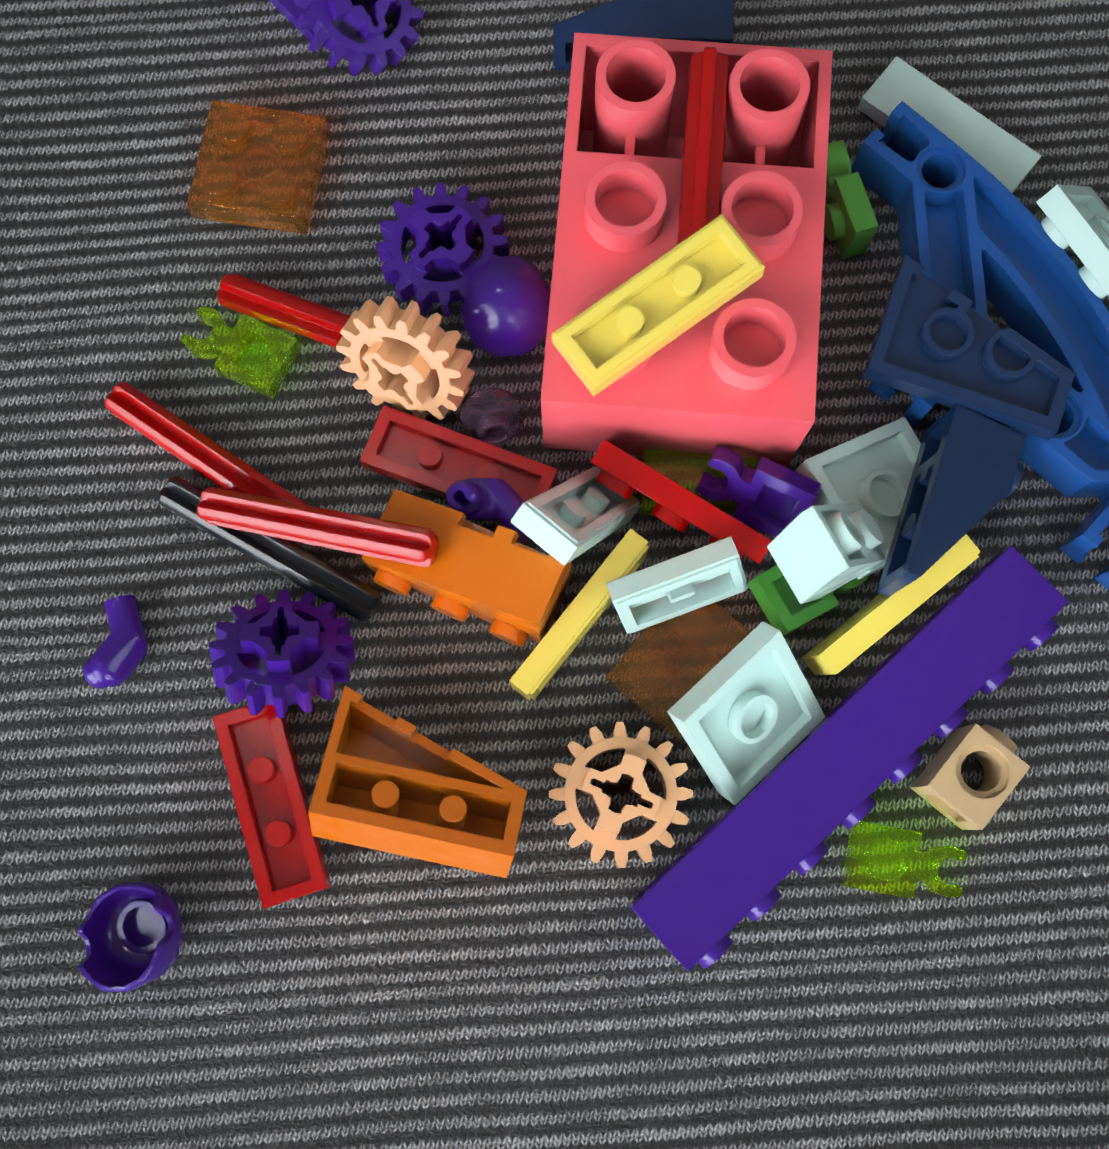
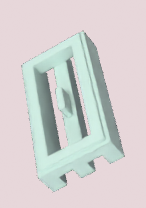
M731 536L606 583L612 602L627 634L637 632L749 589L739 553Z

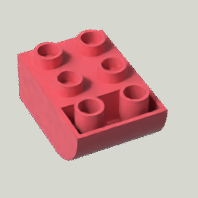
M574 32L541 390L544 448L597 452L603 440H606L629 455L710 461L716 446H723L738 453L743 459L744 464L758 465L763 456L788 467L815 422L833 51ZM705 47H716L717 52L727 54L730 61L720 215H724L765 266L763 276L593 397L554 346L551 334L677 246L690 59L694 53L703 52Z

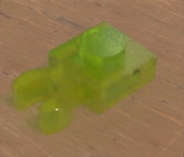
M205 306L198 307L196 314L200 320L206 325L212 326L213 329L207 338L201 340L183 334L181 341L194 356L201 359L218 357L213 367L219 375L274 399L301 348L298 340L291 335L241 314L237 324L232 329L228 327L216 310Z
M859 821L849 831L842 886L914 899L916 880H920L924 887L933 894L945 897L962 896L963 887L945 884L938 875V867L947 858L950 860L966 861L967 852L955 846L945 845L934 846L925 852H920L922 832Z

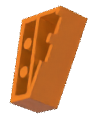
M394 489L380 519L429 528L439 537V547L436 552L435 561L428 567L363 555L362 559L371 571L376 573L372 581L389 591L405 597L408 596L411 588L433 597L430 606L453 619L465 622L468 614L490 622L492 623L488 631L490 634L515 646L524 647L527 639L539 644L547 633L571 579V561L563 566L550 554L546 555L518 543L519 534L514 530L498 525L495 532L465 520L466 515L463 512Z
M344 686L308 810L312 836L507 878L515 854L527 790L454 748L452 751L445 749L416 732L417 727L400 717L397 720L364 702L361 694Z

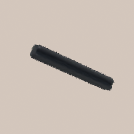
M179 476L171 477L160 491L158 502L165 509L307 591L314 593V595L321 599L333 602L337 608L361 622H367L377 610L382 596L376 589L296 543L286 539L208 524L197 515V505L200 502L203 490Z

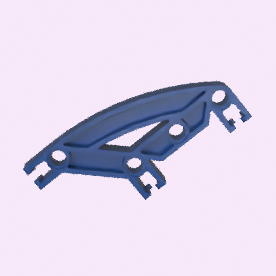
M902 101L891 112L883 132L876 128L862 142L851 168V173L859 172L862 183L897 210L901 261L905 254L924 267L921 272L949 293L955 288L973 301L970 308L988 319L987 298L1010 328L1075 373L1060 426L1054 436L1046 440L1010 427L1007 428L1026 436L1020 459L1066 498H1099L1100 501L1059 547L1074 562L1081 563L1088 556L1089 553L1087 552L1098 547L1105 539L1100 533L1107 526L1109 527V311L1102 300L1084 283L1076 264L1062 248L1052 241L1042 227V224L1025 205L966 151ZM924 179L933 180L941 188L929 185ZM872 382L869 386V389L884 401H888L896 392L893 388L876 382ZM911 394L910 397L914 399V402L902 417H905L909 423L916 427L937 403ZM1109 566L1100 570L1094 577L1107 590H1109Z

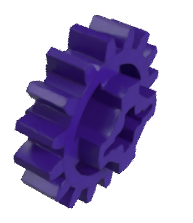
M293 0V4L307 9L296 22L298 29H312L315 33L309 49L314 52L322 47H326L330 51L328 66L334 68L341 59L347 60L352 76H357L364 68L365 63H368L374 75H379L386 68L387 61L394 66L399 64L407 54L405 48L410 49L418 40L419 34L412 27H416L424 17V11L410 5L414 0ZM389 15H393V28L390 36L385 39L383 34L387 29L385 20Z
M438 182L435 187L434 196L426 198L424 192L417 187L412 189L415 202L413 205L408 207L397 200L392 204L397 221H381L380 228L386 241L376 243V250L380 262L385 263L381 266L384 279L387 284L396 283L395 290L398 299L402 303L416 295V302H418L420 313L425 314L430 309L432 303H440L442 313L446 317L451 315L454 302L461 301L462 305H464L469 274L493 257L509 256L508 237L502 235L505 232L503 218L501 214L490 216V202L486 196L479 198L472 204L470 202L468 186L462 185L457 190L455 196L447 195L444 183ZM480 235L484 246L482 255L478 260L474 256L473 249L476 247V238ZM410 239L413 241L415 248L409 253L411 261L406 264L404 253L407 242Z
M281 590L278 601L268 602L262 594L255 595V608L247 610L239 605L232 607L234 623L218 622L215 626L218 640L209 642L211 666L217 688L225 687L228 702L232 705L247 698L249 711L252 715L259 714L266 705H274L277 718H284L288 711V705L296 703L305 713L311 712V698L319 695L330 701L336 697L334 681L348 682L351 678L349 663L355 662L354 641L350 634L348 618H337L336 605L331 601L317 608L314 593L307 592L300 601H291L288 590Z

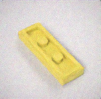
M721 214L551 334L552 343L594 397L763 276L765 266L724 215Z
M631 528L509 680L515 691L528 701L531 699L535 700L612 602L606 583L636 572L644 562L649 549L646 539Z
M965 534L920 578L890 597L878 594L802 657L803 661L815 675L838 674L976 560L981 551L969 536Z

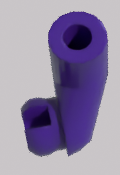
M494 478L462 479L454 482L447 490L446 501L448 507L463 512L466 515V519L499 521L505 528L514 530L519 534L518 543H524L531 539L510 522L524 501L504 480Z
M134 595L118 596L104 602L111 634L93 655L85 661L83 667L85 680L95 688L104 689L120 685L128 679L147 654L148 643L136 596Z

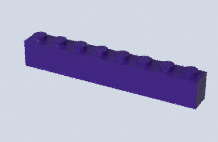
M1012 545L992 557L837 704L736 805H731L646 886L628 906L687 971L697 962L703 969L711 966L732 945L733 940L727 933L746 915L752 922L763 916L781 897V893L775 887L793 869L799 875H803L824 857L829 847L823 840L842 823L846 829H850L861 821L876 805V801L870 795L887 778L893 784H896L906 777L923 759L916 750L933 733L939 739L951 733L968 716L969 712L962 706L978 690L987 695L996 689L1014 671V668L1008 661L1023 646L1030 652L1045 642L1058 629L1059 624L1053 617L1069 601Z

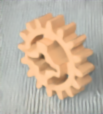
M386 296L380 307L371 299L366 300L359 311L354 310L340 331L343 336L336 345V350L346 355L340 364L341 369L357 374L358 377L353 386L356 390L366 389L372 395L371 403L378 406L386 401L392 404V408L402 412L405 409L411 410L413 416L425 420L429 412L441 420L444 419L449 409L456 411L466 395L475 374L473 370L467 367L473 357L471 351L456 348L461 334L458 331L445 332L439 326L442 316L437 312L428 319L421 316L418 302L412 300L406 310L400 309L392 296Z
M616 722L613 737L605 739L602 732L594 726L589 730L591 746L585 749L574 741L567 745L575 759L572 766L555 763L553 771L566 779L565 787L549 790V798L556 801H565L566 810L559 813L553 819L555 825L573 824L576 831L568 842L571 848L582 844L585 840L593 844L590 854V861L598 863L605 851L609 850L614 851L617 867L625 868L628 860V851L636 850L644 863H649L653 861L652 850L649 844L656 840L661 845L671 848L675 842L666 830L669 824L687 825L689 821L686 815L676 810L677 801L692 798L693 790L677 787L675 779L687 771L688 767L686 763H676L671 766L668 764L665 758L673 746L669 740L660 744L656 749L648 744L650 739L649 727L644 726L634 739L627 737L624 722ZM613 750H625L619 765L600 772L586 767L592 759L602 753ZM647 760L654 766L661 778L664 799L650 793L642 774ZM621 776L627 777L631 780L629 791L638 796V800L647 803L649 808L639 804L635 806L624 805L619 813H614L608 809L611 798L602 793L601 788L592 785L590 781L602 785L604 783L615 785ZM576 789L592 796L599 816L593 830L585 823L579 813L576 803ZM640 816L655 822L651 828L637 837L627 840H616L622 823Z

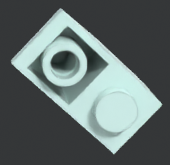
M853 503L811 506L800 513L767 546L800 604L821 599L886 560L878 546L884 542L877 523L865 509L860 508L856 510Z

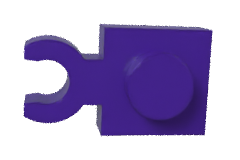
M716 446L708 465L722 471L727 477L719 478L704 471L696 490L700 495L709 500L725 501L730 499L737 502L733 518L777 537L800 513L814 504L821 483L763 456L756 469L753 470L745 466L743 459L734 450L723 446Z

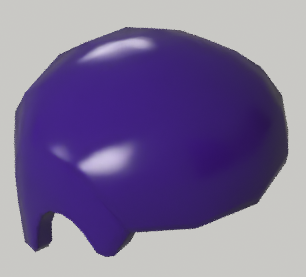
M519 256L493 257L469 274L467 278V294L460 312L462 319L465 321L463 324L475 347L496 357H511L529 353L535 350L538 344L543 343L547 336L551 291L537 266Z
M122 882L116 884L96 898L86 917L87 920L82 922L78 928V934L84 939L86 945V957L79 964V970L87 980L105 992H128L161 977L178 958L183 940L182 920L176 900L164 888L152 882Z

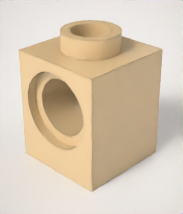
M975 723L956 728L910 788L961 830H983L1029 770L1030 766L1014 754L1017 746L1007 735L990 725L984 724L980 727ZM968 755L975 757L984 769V780L977 790L971 789L964 782L961 775L962 762Z

